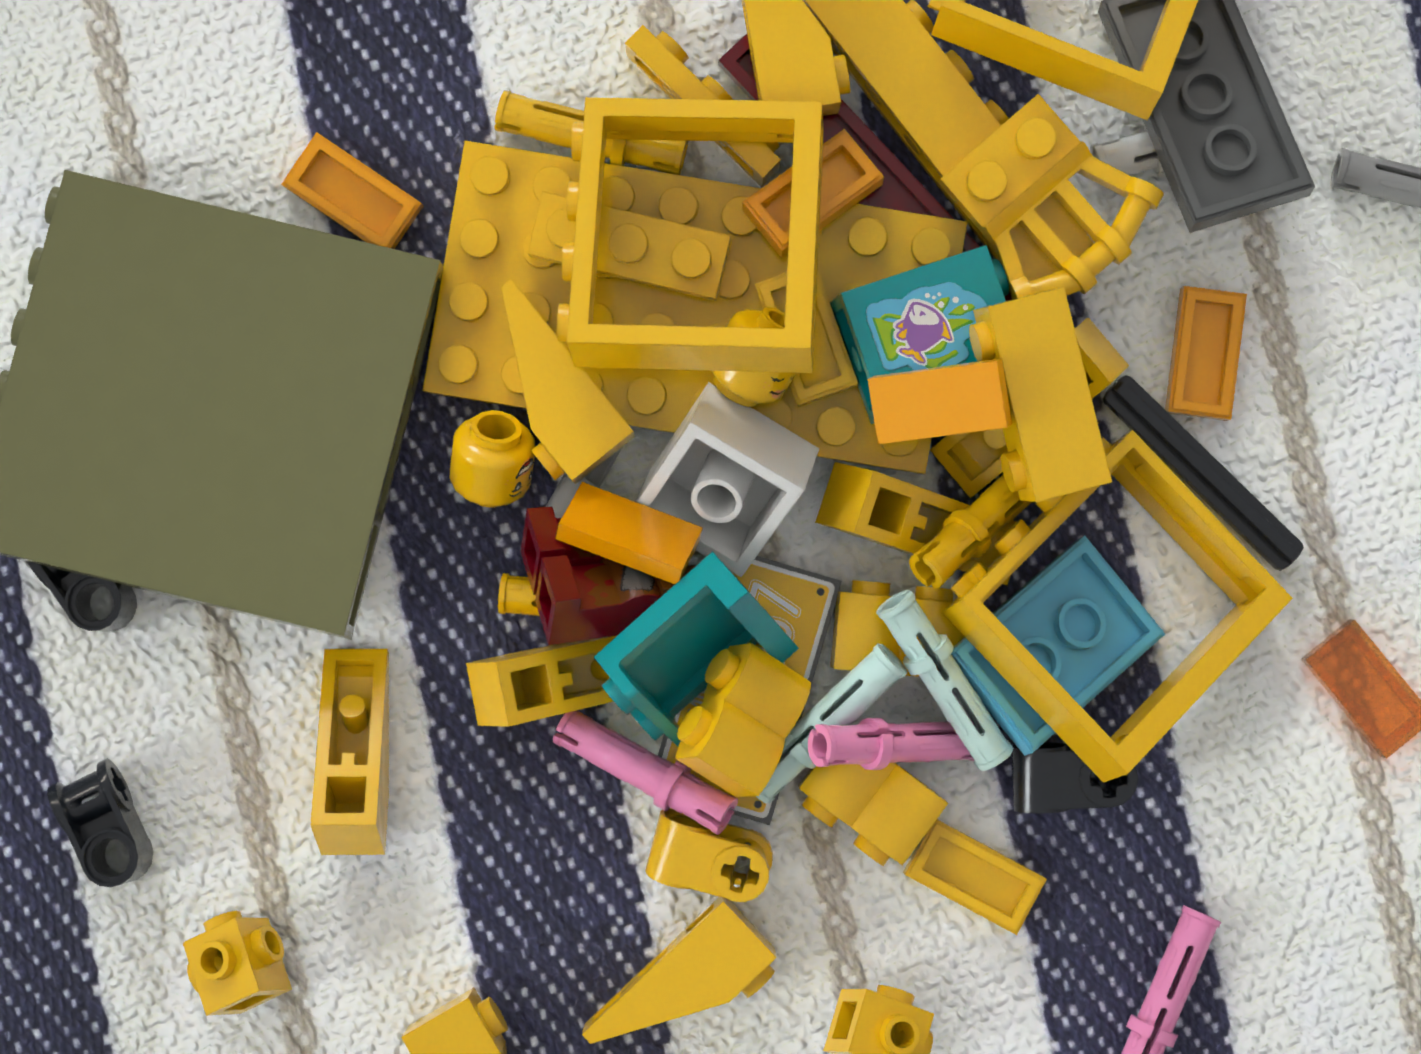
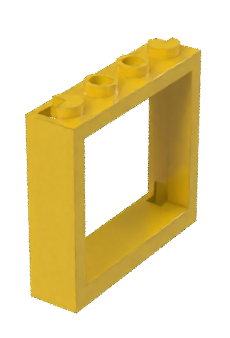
M930 0L928 7L939 11L932 30V36L1148 120L1164 91L1198 0H1166L1139 71L968 4L966 0Z
M585 97L584 121L574 122L571 133L572 160L580 162L579 182H568L566 198L568 221H576L574 242H564L562 249V278L564 282H571L570 302L560 303L557 313L558 342H567L574 367L813 373L824 137L822 102ZM606 139L793 143L784 329L593 324Z
M1133 430L1113 444H1110L1104 437L1102 438L1110 475L1112 474L1236 605L1111 737L983 604L1099 486L1036 502L1035 504L1043 512L1029 526L1021 519L1006 531L993 545L1000 552V555L987 568L980 562H977L966 571L950 588L958 597L942 612L1103 783L1127 775L1293 599Z

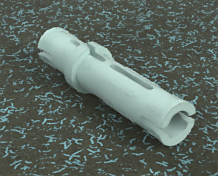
M904 590L893 595L879 606L876 613L884 621L906 655L903 659L904 666L910 675H919L942 710L945 718L975 760L974 763L977 768L984 771L996 767L1011 755L1014 748L1006 740L982 703L979 695L951 655L954 649L953 644L946 634L938 635L915 600L916 597L912 591Z
M877 643L873 650L854 669L832 687L795 724L785 738L782 755L771 779L760 795L756 796L759 800L770 804L775 799L774 797L805 767L810 769L816 767L811 761L808 752L809 733L812 729H815V725H851L898 679L903 678L907 674L905 666L892 651L883 644Z

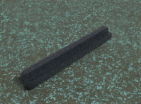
M1125 375L1107 390L1103 397L1104 404L1133 430L1152 451L1274 569L1282 571L1299 557L1304 548L1303 543L1131 376Z

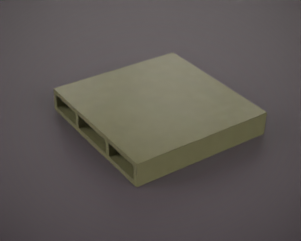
M64 170L60 187L54 186L46 201L45 222L50 225L44 247H37L30 259L28 282L33 286L27 308H20L13 321L11 344L16 346L10 370H3L0 374V555L352 640L436 313L443 272L441 260Z

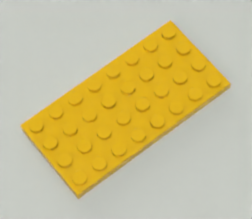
M464 141L423 385L424 392L526 409L500 286L511 278L557 335L558 306L560 303L570 302L571 282L563 281L562 264L530 257L527 252L542 191L567 197L568 182H579L580 162L573 161L570 157ZM605 163L602 205L731 235V242L716 301L597 273L593 324L726 327L731 317L739 311L745 309L762 311L763 307L754 284L786 273L788 254L781 258L742 210V202L761 188ZM862 204L854 205L819 231L818 271L829 302L842 292L962 253L967 221ZM562 342L565 345V347L569 350L567 342ZM582 367L629 426L667 433H675L708 382L715 385L713 381L714 375L711 370ZM789 385L783 396L777 401L769 404L759 403L751 407L820 448L817 454L819 458L922 475L926 474L931 438L878 444L875 424L871 425L858 386L798 407Z

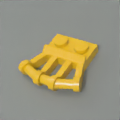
M1039 94L1032 98L938 181L939 185L993 245L997 259L1005 270L1012 300L1062 287L1065 288L1066 296L1076 292L1086 294L1097 284L1095 277L1109 264L1114 262L1119 265L1132 254L1130 245L1149 209H1157L1164 196L1162 190L1153 184L1137 177H1131L1093 157L1087 145L1083 141H1079ZM1076 173L1125 197L1111 226L1101 218L1069 181ZM1052 194L1095 242L1079 257L1072 254L1035 211ZM1019 224L1059 271L1028 282L1009 231Z

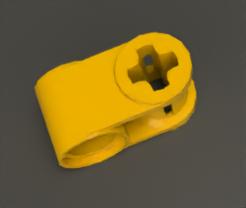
M669 808L668 811H660L645 872L651 879L670 887L693 889L734 902H747L763 893L769 881L773 851L770 842L761 833L753 829L728 824L717 835L692 818ZM738 856H745L751 859L747 874L735 871V863Z

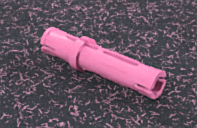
M579 710L565 713L557 725L556 731L558 732L553 736L554 744L574 752L611 775L640 789L645 794L653 797V804L662 810L668 811L669 808H672L692 818L717 835L725 829L735 811L730 808L734 809L737 806L738 798L691 774V769L678 760L673 764L653 754L639 744L599 724Z
M865 718L857 725L817 724L815 729L810 731L808 737L809 757L817 767L860 764L867 770H882L889 763L975 761L949 722L895 724L887 723L882 718Z
M1183 905L1181 916L1165 953L1159 962L1156 974L1138 1016L1131 1014L1126 1027L1131 1029V1032L1121 1054H1164L1167 1046L1174 1047L1178 1035L1173 1033V1030L1191 988L1196 981L1197 974L1216 929L1220 927L1221 921Z

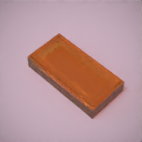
M1349 619L1301 658L1302 662L1380 757L1387 759L1421 731L1420 698L1356 620Z

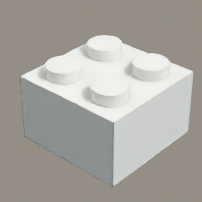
M708 382L649 470L635 502L703 527L696 551L706 557L713 551L730 571L742 577L804 492L820 448L755 409L731 401L715 385Z

